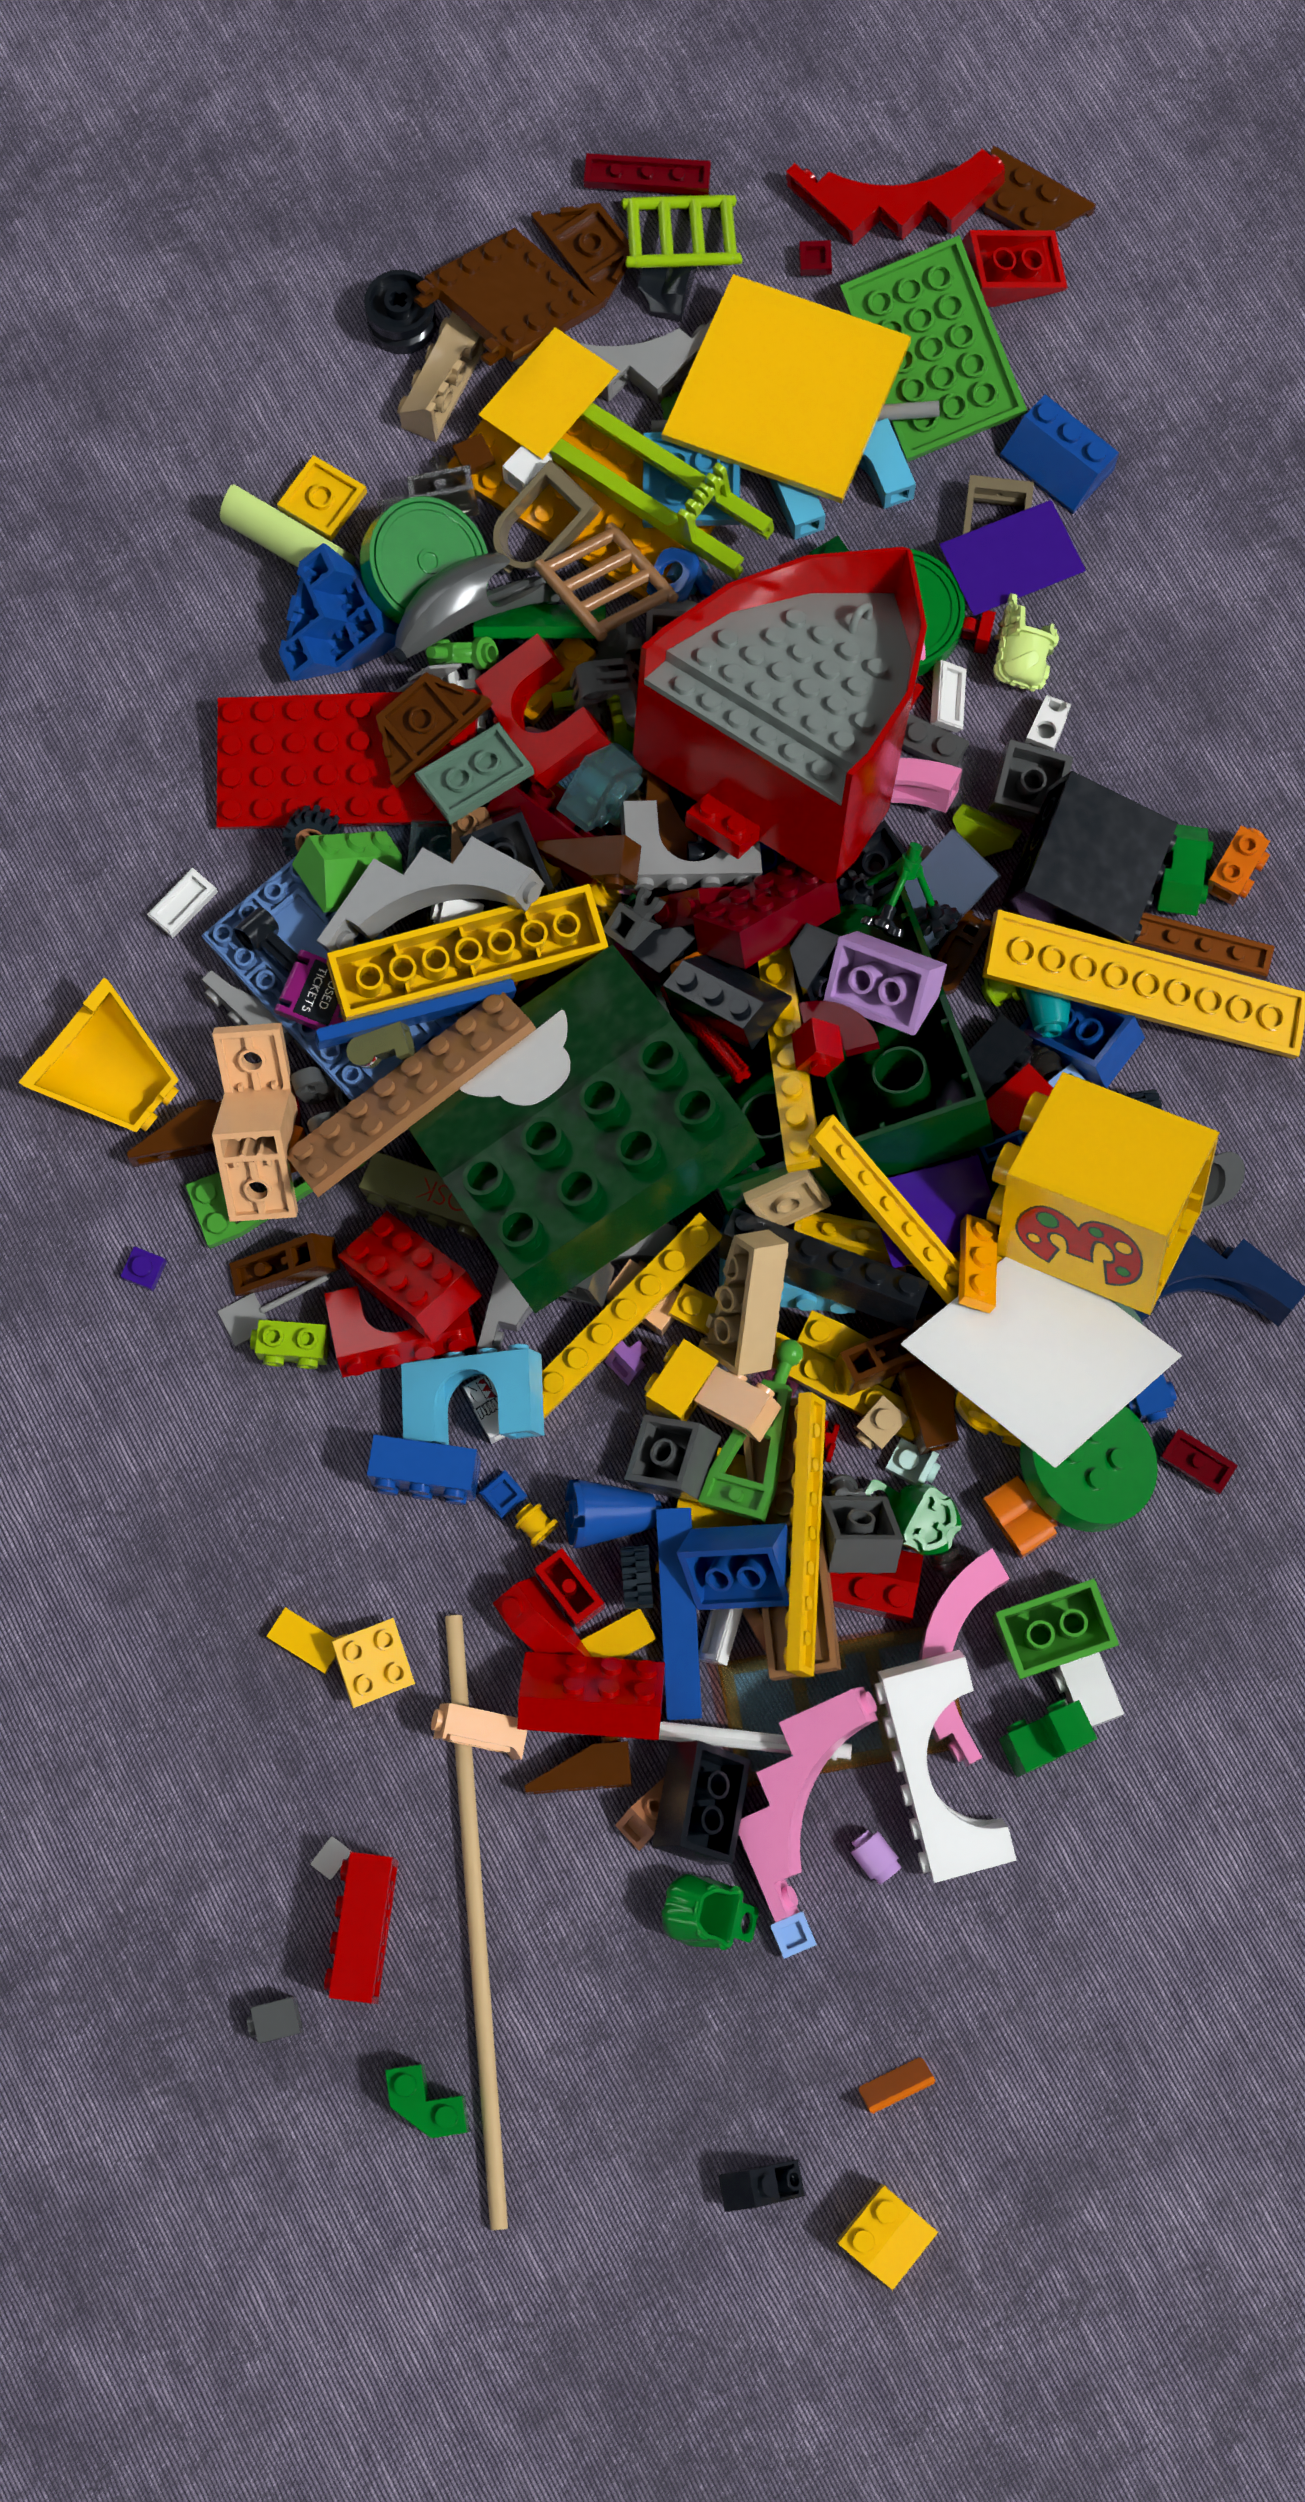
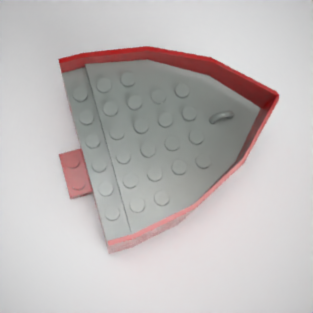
M892 547L805 555L726 584L664 626L641 646L633 756L644 769L697 801L686 812V827L736 859H739L757 841H760L826 883L835 882L855 863L890 808L927 630L912 551L906 547Z

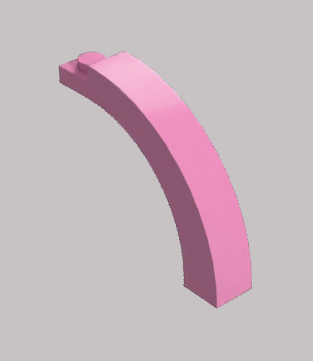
M900 758L891 803L915 804L946 813L958 793L962 769L931 760Z
M993 1548L976 1558L963 1569L937 1602L923 1635L919 1660L952 1652L958 1633L971 1610L989 1593L1006 1584L1010 1579ZM955 1701L951 1702L939 1715L931 1732L936 1743L949 1736L952 1742L948 1744V1747L958 1763L963 1761L965 1766L968 1767L980 1760L982 1756L958 1713Z

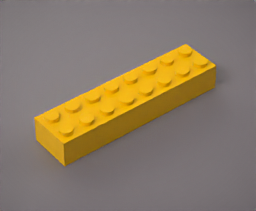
M590 884L539 897L530 905L526 912L512 905H507L327 953V966L343 1021L345 1022L507 979H513L514 982L581 965L609 946Z

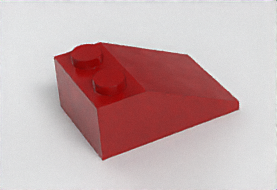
M969 230L962 240L987 307H997L1065 291L1068 288L1055 230Z

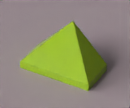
M964 803L959 807L952 819L957 832L982 857L1012 848L1022 832Z

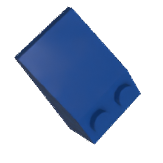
M1071 1001L1068 1028L1062 1031V1034L1058 1037L1045 1038L1042 1037V1034L1035 1032L1029 1016L1019 1028L1033 1039L1032 1043L1066 1067L1072 1064L1084 1079L1106 1089L1145 1039L1135 1016L1124 1015Z

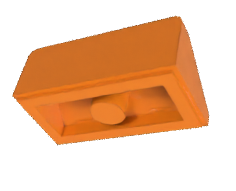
M917 2058L860 2086L859 2093L868 2112L874 2114L935 2084L936 2080L924 2059Z

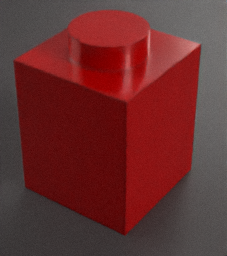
M811 1017L791 1034L797 1070L814 1076L825 1077L844 1061L839 1025Z

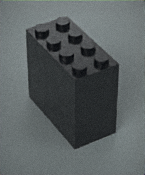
M1071 771L1048 787L1002 906L1028 918L1125 944L1134 943L1142 930V924L1139 922L1143 912H1147L1153 902L1154 895L1151 894L1153 886L1161 879L1164 873L1165 865L1162 863L1165 855L1172 850L1176 842L1177 835L1174 832L1178 822Z

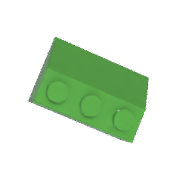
M386 831L311 835L306 838L292 862V866L324 913L337 912L373 859L403 874L402 854Z
M1095 1578L995 1612L992 1616L1003 1650L1019 1680L1119 1646Z

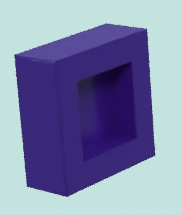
M134 1246L120 1277L124 1281L154 1292L167 1261L163 1257Z

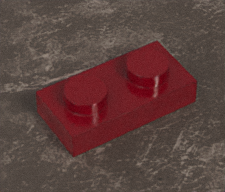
M1181 1429L1176 1431L1159 1458L1217 1496L1221 1494L1238 1467L1237 1464Z

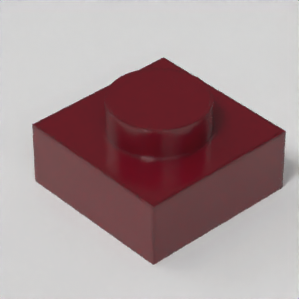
M831 240L799 241L800 276L832 275Z

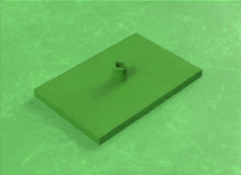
M960 235L840 285L852 316L912 336L910 346L885 404L939 400L940 417L892 420L907 462L1027 413V408Z

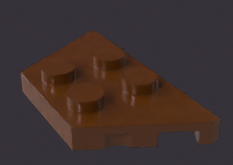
M992 147L991 154L998 156L1005 166V182L985 202L984 213L1012 230H1055V232H1060L1070 227L1072 221L1084 215L1089 217L1094 213L1095 203L998 147Z
M599 202L584 204L582 207L560 208L558 213L541 215V211L533 212L531 214L532 222L578 281L602 302L601 309L604 308L628 269L625 262L627 256H630L629 239Z
M424 673L376 715L393 785L398 788L491 707L493 705L492 701L484 695H478L466 690L464 687L448 683L429 673Z

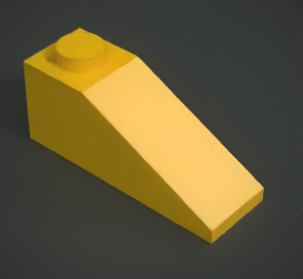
M811 1310L797 1342L835 1362L840 1352L870 1339L836 1320ZM897 1374L878 1385L890 1390Z

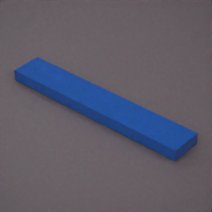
M507 979L318 1028L315 1034L317 1048L320 1050L347 1043L357 1036L399 1021L412 1026L470 1011L493 994L501 995L504 992L512 1000L517 991L514 980Z
M691 1507L656 1509L667 1720L702 1718L697 1608L677 1555L678 1549L692 1529Z

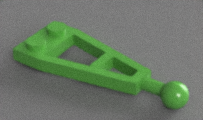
M366 1160L364 1163H362V1164H361L359 1167H357L356 1169H359V1168L363 1167V1166L367 1163L368 1160ZM220 1172L185 1185L210 1249L242 1237L269 1220L241 1221L238 1224L236 1221L230 1222ZM306 1182L294 1188L297 1202L313 1192Z
M792 1339L784 1340L777 1346L776 1358L779 1363L772 1381L763 1379L761 1384L775 1392L774 1396L778 1397L777 1402L782 1407L773 1421V1426L769 1427L763 1437L770 1440L763 1484L725 1474L747 1436L733 1429L709 1470L698 1500L702 1506L765 1523L777 1490L792 1389L789 1385L785 1384L791 1368L799 1364L803 1358L802 1346Z

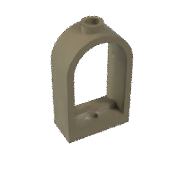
M551 460L545 464L496 521L493 531V543L497 553H502L510 559L509 564L503 568L509 574L514 568L529 573L538 572L534 567L537 560L543 559L546 562L563 553L602 510L567 473ZM550 484L579 513L538 558L529 562H518L512 556L508 547L509 531L516 520Z
M970 475L962 535L970 532L973 502L1022 507L1024 511L1032 506L1034 482Z

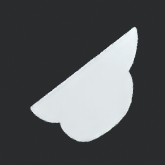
M561 1010L461 1086L460 1090L469 1095L479 1097L501 1096L505 1101L521 1106L537 1104L552 1095L564 1084L570 1073V1058L568 1052L563 1047L568 1032L565 1011Z

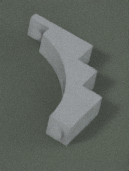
M713 318L706 325H700L694 331L692 338L678 328L656 339L632 345L597 346L579 343L619 370L618 374L600 395L609 402L631 381L654 402L659 404L688 376ZM534 350L516 359L514 362L521 366Z
M471 836L453 864L423 847L404 875L373 859L321 933L317 942L328 953L352 947L359 933L373 940L386 928L409 914L425 907L451 900H492L512 905L526 912L530 905L539 898L545 883L533 869Z
M664 1224L610 1262L611 1265L624 1264L630 1259L636 1263H639V1261L650 1263L678 1235V1226ZM500 1264L477 1350L481 1348H495L497 1352H500L504 1338V1332L499 1331L500 1328L518 1332L527 1317L533 1312Z

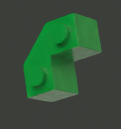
M1177 824L1174 832L1177 835L1176 842L1172 850L1166 853L1163 860L1165 870L1160 879L1157 893V911L1197 916L1199 904L1205 905L1207 900L1208 885H1204L1206 861H1210L1212 857L1213 841L1208 840V828Z
M1065 1699L1046 1707L1048 1714L1039 1720L1027 1724L1026 1720L1022 1719L1006 1727L1008 1734L998 1740L1016 1778L1047 1765L1098 1739L1079 1700L1071 1704H1067Z
M425 2064L385 2070L390 2107L428 2137L437 2138L470 2132L465 2095L429 2101Z

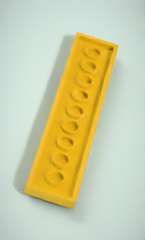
M999 909L993 914L982 974L984 978L1124 1015H1133L1135 1018L1295 1059L1300 1055L1305 1024L1304 991Z

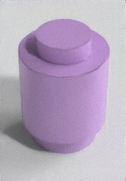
M866 1830L851 1842L855 1847L850 1852L868 1877L871 1880L875 1879L879 1885L901 1869L900 1864L897 1862L899 1857L878 1831L871 1834L869 1830Z

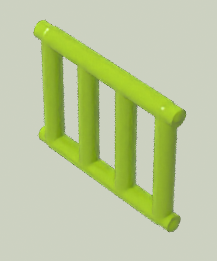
M693 195L623 198L621 205L623 210L627 211L630 253L625 262L626 267L658 268L742 264L741 252L737 253L733 207L736 206L737 202L736 196ZM702 208H720L724 252L705 253ZM670 209H689L693 253L674 254ZM639 210H658L661 254L642 255Z

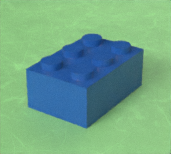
M373 1435L367 1477L372 1486L378 1488L377 1492L381 1494L397 1496L398 1491L411 1492V1497L415 1499L432 1500V1496L446 1497L445 1502L466 1505V1501L475 1502L481 1459L477 1449Z

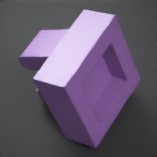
M639 1340L630 1348L621 1341L612 1349L605 1363L629 1386L638 1378L646 1366L642 1359L644 1358L643 1355L648 1352V1349Z

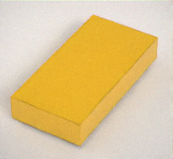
M286 1607L266 1636L325 1675L336 1659L331 1641L335 1640V1638Z
M637 1609L582 1639L581 1642L592 1657L623 1659L656 1641L657 1638L641 1609Z

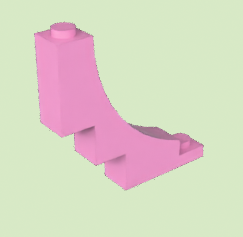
M864 1687L851 1689L779 1722L793 1756L756 1772L770 1806L742 1818L738 1834L775 1922L799 1913L797 1895L794 1889L787 1884L786 1879L802 1872L800 1859L802 1820L808 1797L818 1775L834 1752L848 1738L878 1720L875 1714L877 1711L876 1702L873 1696L865 1691Z

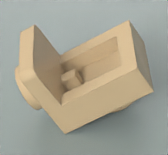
M883 1395L864 1417L854 1425L853 1428L858 1432L855 1438L869 1450L873 1447L881 1450L909 1418Z

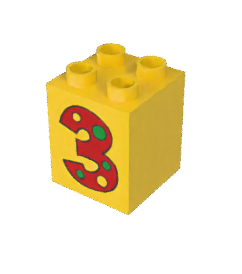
M1062 1072L1050 1096L1036 1091L1031 1095L1020 1122V1130L1028 1134L1025 1136L1021 1146L1007 1142L996 1161L992 1181L1000 1185L992 1198L986 1219L1000 1226L997 1254L1150 1315L1201 1214L1220 1132Z

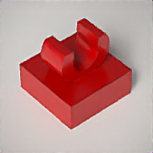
M990 610L983 612L981 622L972 617H965L960 637L966 640H976L974 652L986 655L996 612Z

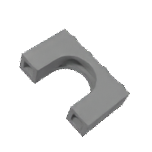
M657 800L623 801L619 815L621 835H626L641 845L637 885H625V889L639 891L641 887H644L650 891L654 888L682 891L686 888L746 886L753 882L756 877L762 875L760 841H757L739 859L720 849L714 856L706 860H682L671 854L661 841Z

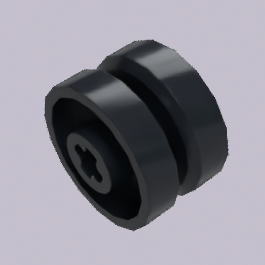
M390 270L377 276L367 288L364 296L368 330L374 343L384 351L397 355L412 354L423 349L434 336L437 328L434 302L428 307L422 308L414 301V297L421 294L416 285L424 280L417 273L407 270Z

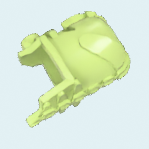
M1010 593L1003 619L998 624L1000 627L998 634L994 636V639L999 640V651L996 655L994 675L999 682L1001 681L1034 692L1036 689L1041 690L1046 684L1045 681L1050 673V666L1047 665L1046 658L1052 655L1054 647L1058 644L1059 636L1057 629H1054L1055 624L1052 623L1043 626L1041 629L1025 626V607L1017 604L1016 594Z

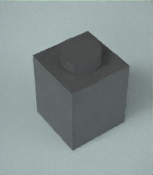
M296 1997L250 2008L252 2016L247 2017L248 2030L251 2038L257 2037L258 2044L304 2033Z

